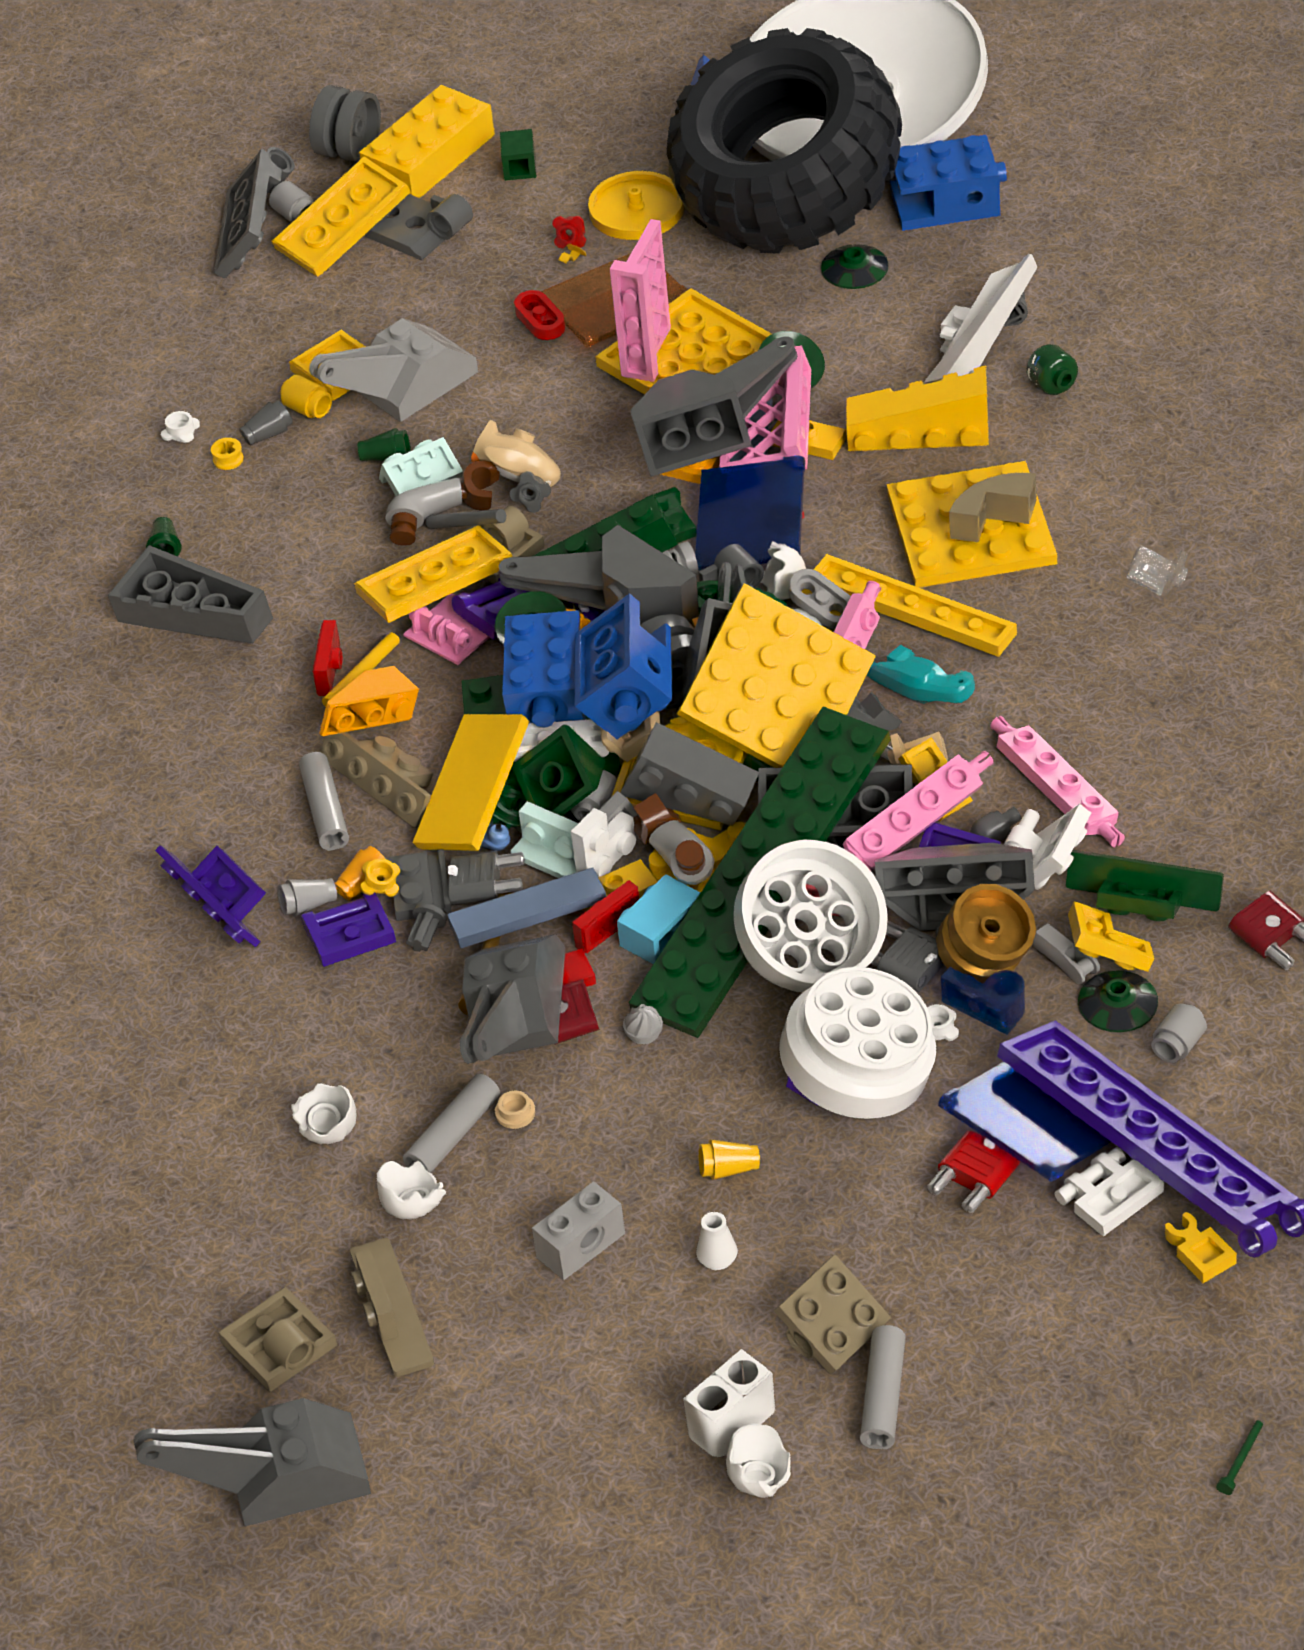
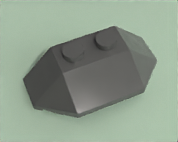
M998 843L918 847L875 860L876 880L883 892L886 905L919 931L936 930L950 913L956 900L966 889L976 885L997 884L1012 890L1023 900L1035 890L1032 850Z

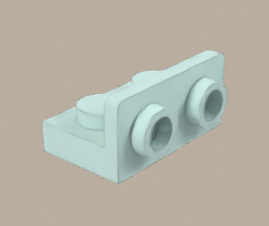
M444 437L435 441L431 439L419 443L413 451L404 455L401 453L391 455L383 462L379 479L382 484L388 482L395 496L420 486L457 477L461 478L463 470Z
M527 801L519 810L522 838L511 849V853L522 852L525 864L557 878L576 873L571 830L578 823Z

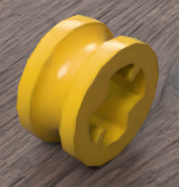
M222 438L211 446L213 463L218 469H234L243 462L242 446L237 439Z

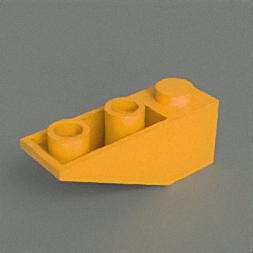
M395 666L364 671L327 702L319 734L327 736L410 720L413 715L419 688Z

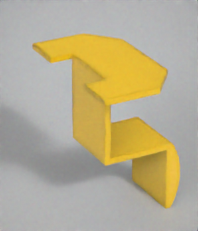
M568 244L567 247L571 250V253L563 252L558 261L567 264L569 260L574 262L580 254L587 255L580 247Z

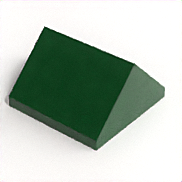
M563 724L512 765V770L528 802L563 816L598 789L605 760L569 725Z

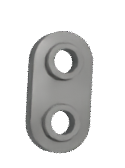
M813 569L797 571L792 576L789 585V596L796 605L816 617L824 626L831 629L836 628L851 597L848 593ZM809 589L812 594L806 595L801 590ZM836 610V611L840 612L841 615H840V616L832 615V614L830 613V611Z

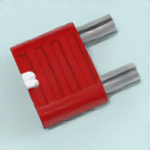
M967 1131L938 1164L939 1172L927 1185L930 1193L939 1195L949 1181L952 1180L972 1190L962 1203V1207L965 1211L968 1210V1213H973L985 1198H993L1020 1165V1160L1014 1152L997 1144L995 1138L989 1135L984 1137L976 1132Z

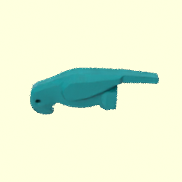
M899 645L887 655V662H873L866 675L878 684L922 704L933 701H944L954 704L963 703L975 690L974 676L970 672L960 670L957 674L947 675L936 663L922 657H915L912 650L902 645Z

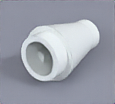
M719 1212L707 1213L701 1220L702 1228L696 1255L698 1260L707 1268L722 1270L730 1266L735 1260L738 1253L737 1245L729 1231L725 1216Z

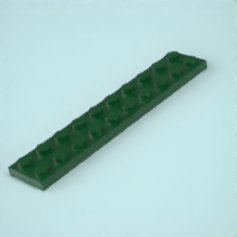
M823 706L628 1002L630 1009L632 1007L637 1008L641 1004L653 1007L659 1016L662 1017L663 1024L699 1038L748 962L739 944L734 925V904L744 878L760 859L771 850L783 844L799 840L823 842L827 840L891 741L889 731ZM769 890V895L775 902L783 903V899L777 891ZM758 925L759 932L765 936L769 929L764 925Z

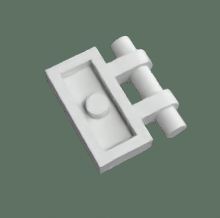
M1118 1147L1107 1154L1102 1152L1093 1158L1090 1167L1080 1174L1075 1172L1064 1180V1186L1054 1193L1056 1199L1062 1205H1066L1074 1198L1077 1199L1074 1202L1075 1214L1103 1237L1164 1192V1182L1137 1160L1132 1159L1126 1165L1121 1166L1120 1164L1126 1160V1156ZM1102 1178L1104 1181L1095 1187L1093 1184Z

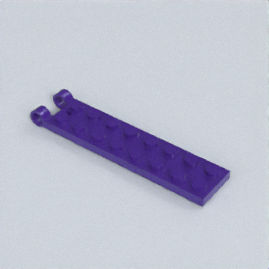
M1056 1020L1000 1043L997 1054L998 1058L1039 1087L1045 1094L1051 1096L1070 1110L1073 1115L1079 1117L1098 1131L1101 1136L1125 1151L1132 1159L1137 1160L1157 1175L1163 1182L1168 1183L1188 1198L1191 1203L1197 1205L1216 1219L1222 1226L1235 1233L1240 1248L1248 1256L1258 1257L1275 1248L1277 1244L1276 1231L1272 1224L1264 1219L1270 1215L1277 1214L1279 1216V1223L1284 1232L1289 1236L1299 1237L1304 1234V1199H1299ZM1296 1213L1300 1217L1301 1223L1298 1221ZM1255 1233L1257 1234V1236H1258V1238H1259V1240H1260V1243H1259L1258 1240L1256 1239Z

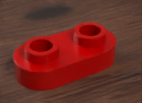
M529 290L520 293L515 298L514 306L517 318L536 338L553 340L564 333L565 321L563 313L543 292Z

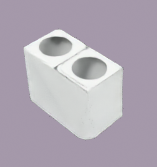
M740 1349L683 1398L690 1439L712 1456L721 1457L726 1455L733 1433L743 1426L750 1424L761 1425L774 1413L775 1400L772 1372ZM742 1361H743V1370H744L745 1382L748 1383V1384H742V1383H743V1378H742ZM728 1396V1401L724 1407L719 1410L710 1411Z

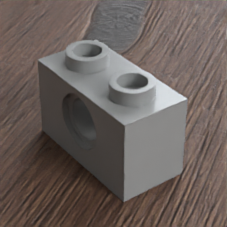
M593 1181L532 1227L536 1258L562 1280L567 1279L625 1234L621 1203Z

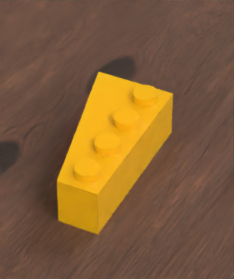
M986 365L974 368V373L958 376L957 372L943 375V380L923 384L921 380L909 383L906 389L898 391L887 388L846 398L848 451L989 445Z

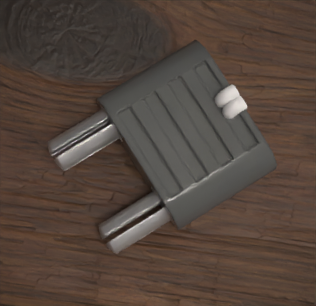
M498 851L452 856L450 866H448V891L451 904L488 901L496 899L498 894L521 891L523 883L520 878L500 880L501 868L524 865L525 858L523 853L499 855Z
M887 921L886 935L896 939V941L884 954L878 952L871 964L877 966V970L899 978L919 993L944 966L938 954L936 939L913 927L904 929Z

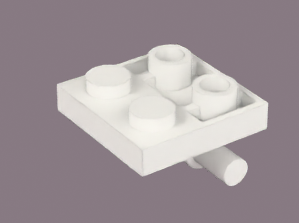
M1081 804L1075 806L1038 834H1035L1033 830L1040 815L1035 810L1028 809L1019 825H1015L1007 837L1004 845L1032 850L1036 890L1042 888L1055 872L1058 875L1062 874L1073 861L1074 857L1071 855V852L1085 837L1087 829L1084 826L1091 815V812Z

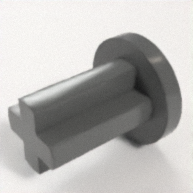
M419 903L413 910V916L416 920L406 944L413 946L414 951L420 952V950H428L437 928L445 926L447 915L437 906Z

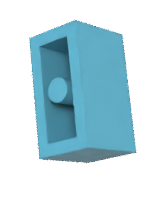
M665 874L655 885L649 886L643 896L631 908L624 910L617 920L620 946L654 964L700 892Z

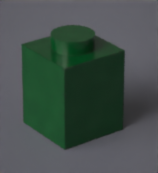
M532 129L500 132L504 181L537 178Z

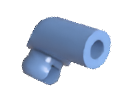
M491 818L480 847L501 851L510 843L509 831L502 824L501 830L496 829V825L493 824V818Z

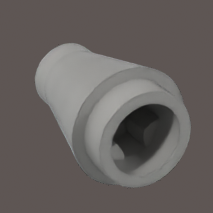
M332 878L324 880L287 879L286 884L278 885V900L284 915L293 914L296 917L327 902L337 900L336 886Z

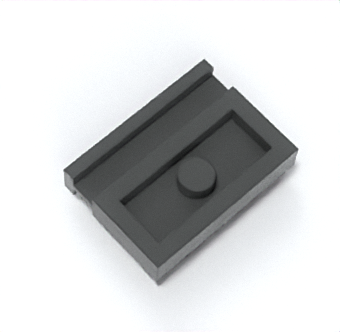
M444 849L438 850V854L427 855L426 851L389 857V861L397 864L400 868V874L396 877L399 891L393 896L397 921L415 919L413 910L419 903L432 904L444 912L446 911V914L452 913Z

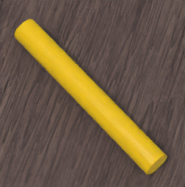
M389 632L322 699L323 705L326 706L331 698L364 671L373 670L400 643L399 637L395 633Z

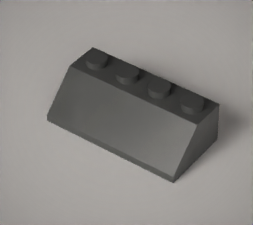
M875 765L829 837L852 835L912 790V765ZM759 768L758 804L782 768Z

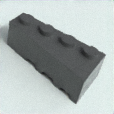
M152 546L146 548L108 594L118 622L226 640L254 643L273 619L264 590Z

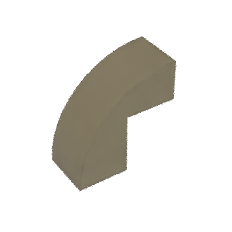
M1036 473L997 475L982 480L965 490L955 500L949 511L950 539L979 542L987 518L1029 524L1037 501Z

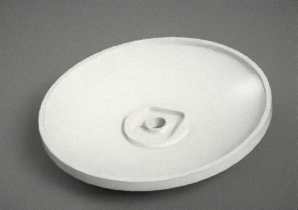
M797 0L768 19L750 38L751 42L766 38L768 31L788 28L790 32L800 35L806 28L825 31L826 34L833 35L836 39L841 37L872 58L874 64L884 72L899 105L902 120L901 137H898L901 142L900 147L933 143L939 140L944 141L966 121L976 107L983 93L988 74L987 51L980 27L966 8L956 0ZM803 118L785 122L762 135L753 144V147L771 161L786 157L805 146L819 131L824 120Z

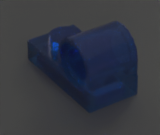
M951 967L941 976V997L943 1003L1006 1035L1012 1031L1025 1013V981L1017 972L1011 970L995 972L984 984L977 981L973 976L963 974Z

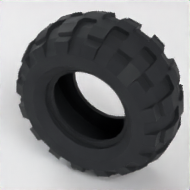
M788 28L768 31L767 37L751 42L748 37L731 45V53L720 60L710 59L698 70L700 75L698 82L695 85H686L676 101L678 106L675 109V116L670 118L666 156L669 159V175L683 205L693 219L704 228H708L709 232L714 236L741 249L749 245L751 248L759 250L760 253H780L785 245L792 244L798 247L799 250L819 245V237L834 230L839 236L856 224L854 219L858 212L862 209H873L883 196L882 191L885 188V181L893 178L901 146L898 137H901L902 120L899 105L884 72L874 64L870 56L850 42L845 41L841 37L836 39L833 35H828L825 31L806 28L800 35L790 32ZM803 118L824 120L815 136L796 152L767 162L744 160L753 144L772 128L785 122Z

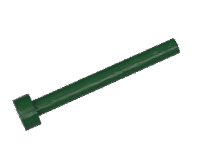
M1255 1421L1226 1477L1219 1479L1216 1485L1219 1492L1227 1495L1233 1493L1236 1487L1234 1479L1263 1427L1261 1421Z

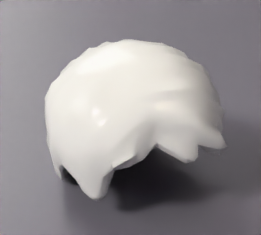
M772 541L768 549L772 559L767 564L761 583L767 587V592L772 593L776 598L780 600L789 599L791 578L797 571L806 569L805 563L796 550L785 544H777Z
M322 1083L317 1084L314 1090L299 1097L295 1104H291L293 1119L299 1124V1132L308 1140L318 1144H332L342 1141L356 1124L357 1115L354 1100L349 1090L341 1085L335 1087Z
M394 1161L384 1163L377 1172L379 1200L387 1213L400 1219L411 1220L425 1216L440 1203L442 1197L446 1194V1191L442 1189L443 1183H436V1178L424 1168L420 1161L414 1162V1165L410 1167H403Z
M750 1424L740 1427L733 1433L727 1451V1474L741 1492L761 1498L772 1497L788 1481L791 1475L790 1452L784 1449L780 1436L771 1426Z

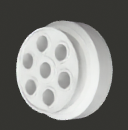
M799 840L783 844L771 850L747 874L736 896L734 925L745 957L761 976L775 985L803 993L821 977L830 972L849 967L866 968L874 960L885 939L887 908L879 883L860 859L847 850L831 843L817 840ZM806 884L814 886L818 890L820 897L810 895L806 890ZM769 890L777 891L781 895L783 903L775 902L770 897ZM832 914L840 915L844 919L846 927L837 925L832 919ZM795 919L804 921L809 928V932L799 930L795 924ZM758 925L766 926L771 931L772 938H766L761 935ZM821 949L831 951L835 962L826 960L821 953ZM784 954L793 956L798 962V968L789 966L784 959Z
M849 967L835 970L821 977L812 987L804 991L795 1000L790 1008L781 1034L779 1050L786 1074L795 1087L808 1099L840 1115L871 1119L896 1114L909 1107L918 1099L925 1088L935 1062L936 1042L929 1011L922 998L909 985L899 978L880 970Z

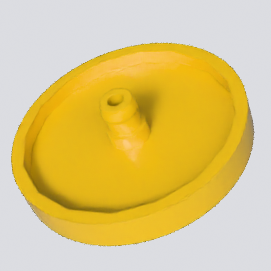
M630 171L614 175L595 187L588 201L589 216L592 224L602 233L624 240H639L650 219L661 221V232L664 233L678 223L684 212V205L671 178L651 171Z

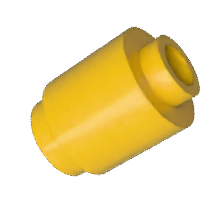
M293 375L281 386L282 404L308 418H322L331 408V394L327 392L325 387L307 378Z

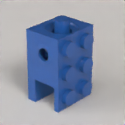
M972 135L966 138L947 141L939 140L933 143L900 147V154L894 172L896 180L890 181V191L902 231L1001 216L1000 182L1007 181L1006 167L1004 162L995 163L987 135Z
M630 593L575 633V707L617 740L627 732L637 729L642 721L656 711L663 710L672 701L671 627L665 623L653 633H648L640 626V601Z
M579 610L505 616L502 695L506 714H523L529 720V723L542 728L549 727L554 722L585 720V714L575 707V633L580 630Z

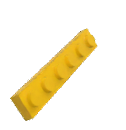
M828 554L814 568V570L821 573L850 596L852 593H863L867 582L875 581L881 587V591L874 602L876 612L997 657L1002 654L1017 635L1016 623Z

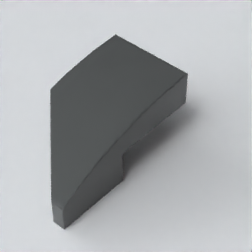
M872 692L862 702L855 697L848 711V716L885 730L897 729L902 723L900 718L884 708L878 700L879 698Z

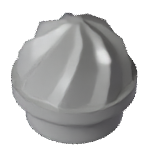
M644 1004L637 1008L632 1007L630 1013L623 1021L624 1032L637 1044H649L658 1038L663 1029L662 1017L659 1016L653 1007L645 1006Z

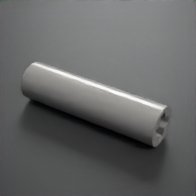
M321 752L308 753L300 759L299 768L319 844L327 851L343 848L349 841V835L328 758Z
M476 1074L403 1155V1162L406 1167L414 1165V1162L420 1161L429 1173H432L498 1099L500 1089L497 1084L484 1074Z
M891 1325L875 1328L872 1331L860 1441L864 1446L873 1449H888L895 1442L906 1335L900 1328Z

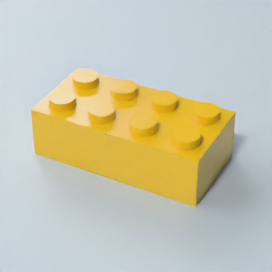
M440 85L359 152L360 160L366 157L407 184L411 195L421 198L495 135L491 105Z

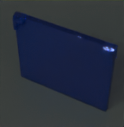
M789 456L777 461L701 470L695 552L698 571L713 565L719 552L731 544L741 545L759 564L768 563L772 559L768 553L772 541L777 544H785L801 555L806 462L803 456Z
M1004 1061L958 1089L955 1087L944 1093L938 1101V1106L965 1123L1050 1182L1064 1175L1066 1170L1111 1143L1110 1140L1101 1136L1098 1131L1079 1117L1073 1115L1070 1110L1051 1096L1045 1094L1023 1075L1014 1071Z

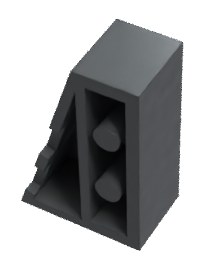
M656 722L636 757L620 793L625 797L643 801L656 793L666 808L733 826L746 805L759 772Z

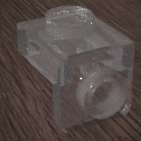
M1140 545L1133 555L1126 578L1165 597L1173 586L1179 588L1188 572V568L1184 567L1188 553L1181 550L1172 562Z

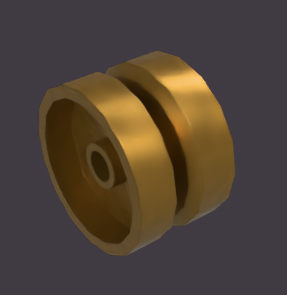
M979 884L966 889L956 900L950 913L939 927L936 938L938 954L946 968L960 980L976 986H993L1010 976L1032 946L1036 933L1034 915L1020 896L997 884Z

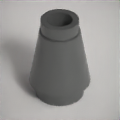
M277 400L274 403L268 402L239 430L244 440L251 446L254 443L288 431L287 427L293 424V421L285 406Z

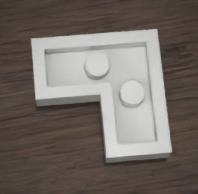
M593 808L571 830L576 873L594 867L598 878L610 873L612 866L623 855H628L635 846L636 836L633 817L621 811L607 823L606 813Z

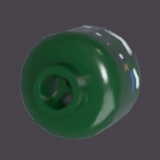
M1047 344L1036 349L1031 354L1027 363L1026 373L1029 380L1046 394L1057 395L1069 390L1075 383L1078 376V365L1076 360L1057 345Z

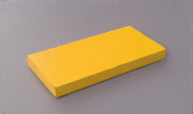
M363 157L272 240V244L276 250L318 277L411 192L407 184L366 157Z
M477 525L354 583L357 594L382 618L390 623L499 572L500 562L513 556L510 551L482 527Z
M523 714L463 715L432 792L430 802L426 807L412 842L417 848L422 850L479 851L529 724V720Z

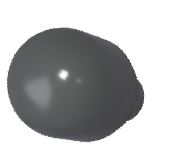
M1012 807L1003 814L999 811L989 812L974 822L970 833L1001 842L1010 834V827L1021 821L1022 818L1015 807Z

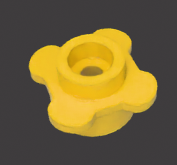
M375 859L363 864L362 871L365 874V881L361 883L363 893L367 895L384 893L388 897H393L398 893L399 886L396 884V877L400 874V868L397 864L386 859ZM381 877L384 878V880L379 881L377 878Z

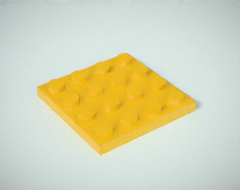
M690 288L669 303L671 329L657 353L658 375L654 382L621 376L618 340L596 355V365L598 368L645 395L659 379L693 369L715 375L757 352L762 342L771 333Z
M1026 461L886 484L888 499L915 587L920 588L1057 564V552L1038 496L1029 524L987 518L979 542L950 539L949 511L955 500L969 487L987 478L1008 473H1030Z
M744 583L738 591L677 715L774 768H783L823 706L845 715L848 714L876 655Z

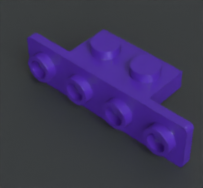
M159 845L155 851L164 859L160 866L174 879L178 880L182 877L185 882L181 887L196 901H199L202 897L206 902L202 908L217 922L223 919L227 923L223 928L224 931L240 944L245 939L257 947L261 941L241 921L266 892L217 845L193 872L176 856Z

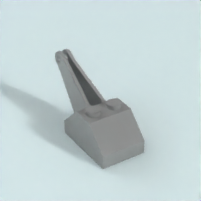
M402 318L376 334L371 346L317 355L310 363L309 372L325 384L357 391L402 422L478 373V366L475 356L433 328Z

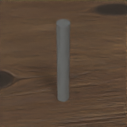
M503 509L429 515L426 518V525L429 529L498 524L504 523L507 515Z

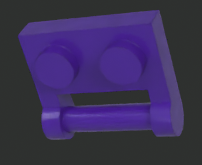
M499 578L498 582L472 593L462 592L452 598V607L460 617L495 640L498 638L495 631V620L499 610L513 597L530 591L507 588L501 584ZM502 595L505 596V597H503V598H501V599H498V600H496V601H494V602H490V603H488V604H486V605H484V606H482V607H477L478 605L483 604V603H485V602H488V601H490V600H492V599H495V598H497V597H499V596H502Z
M364 893L361 899L316 914L313 911L301 914L303 927L323 967L396 943L395 932L376 893L372 895Z

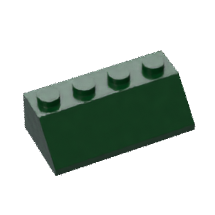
M652 494L534 556L602 551V536L617 525L662 553L678 545L658 499ZM559 599L562 603L567 602L566 600Z

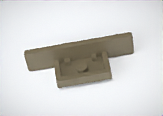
M347 732L324 737L320 752L327 756L329 765L412 827H419L431 799L430 794L421 787L430 785L433 773L421 765V761L418 758L406 754L396 746L392 739L383 736L357 741Z
M383 1238L351 1248L350 1255L356 1271L351 1272L357 1295L365 1294L367 1302L362 1303L367 1323L369 1327H377L394 1376L400 1377L432 1367L434 1359L390 1240Z

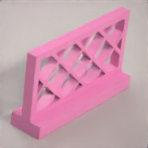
M650 219L626 262L614 260L610 267L621 376L654 382L658 375L657 353L671 329L661 221Z
M802 345L795 347L798 355L797 359L744 418L746 427L749 428L750 440L757 434L765 439L755 448L747 447L741 449L747 453L741 460L730 462V459L740 450L721 455L719 469L722 476L791 464L794 472L807 469L811 367ZM775 394L781 395L783 398L775 406L771 407L766 404ZM759 409L766 412L756 423L749 420ZM775 418L780 420L782 423L772 432L765 429ZM774 443L781 447L780 453L763 454Z

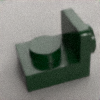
M672 487L654 494L659 501L677 543L696 537V526L681 506L678 488Z

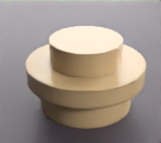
M509 1091L499 1098L495 1107V1116L498 1123L506 1128H522L534 1119L535 1105L524 1092Z

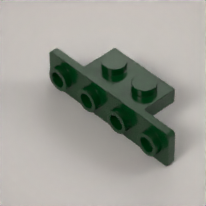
M1072 850L1071 852L1074 858L1067 868L1066 887L1097 893L1096 907L1105 908L1111 914L1127 915L1131 912L1144 914L1146 918L1153 921H1165L1174 919L1180 906L1218 911L1221 907L1224 874L1221 872Z

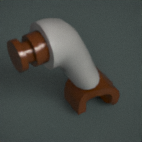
M485 460L475 461L465 469L463 482H460L459 477L420 486L395 496L389 503L385 514L386 522L391 526L390 540L397 545L413 544L416 540L415 532L417 528L423 525L424 520L429 515H437L448 509L462 505V499L464 503L473 509L480 511L489 510L492 505V491L482 489L497 482L500 472L492 462Z
M656 793L633 807L637 814L633 818L636 836L643 845L650 843L668 864L678 881L687 885H697L704 882L711 875L714 868V857L710 849L693 832L681 824L682 820L679 815L672 809L666 808Z

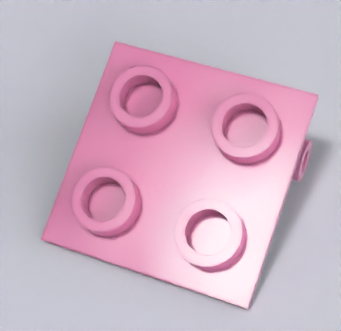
M454 594L446 596L430 611L424 606L409 613L412 627L403 633L404 637L456 665H459L490 638L454 611L452 607Z

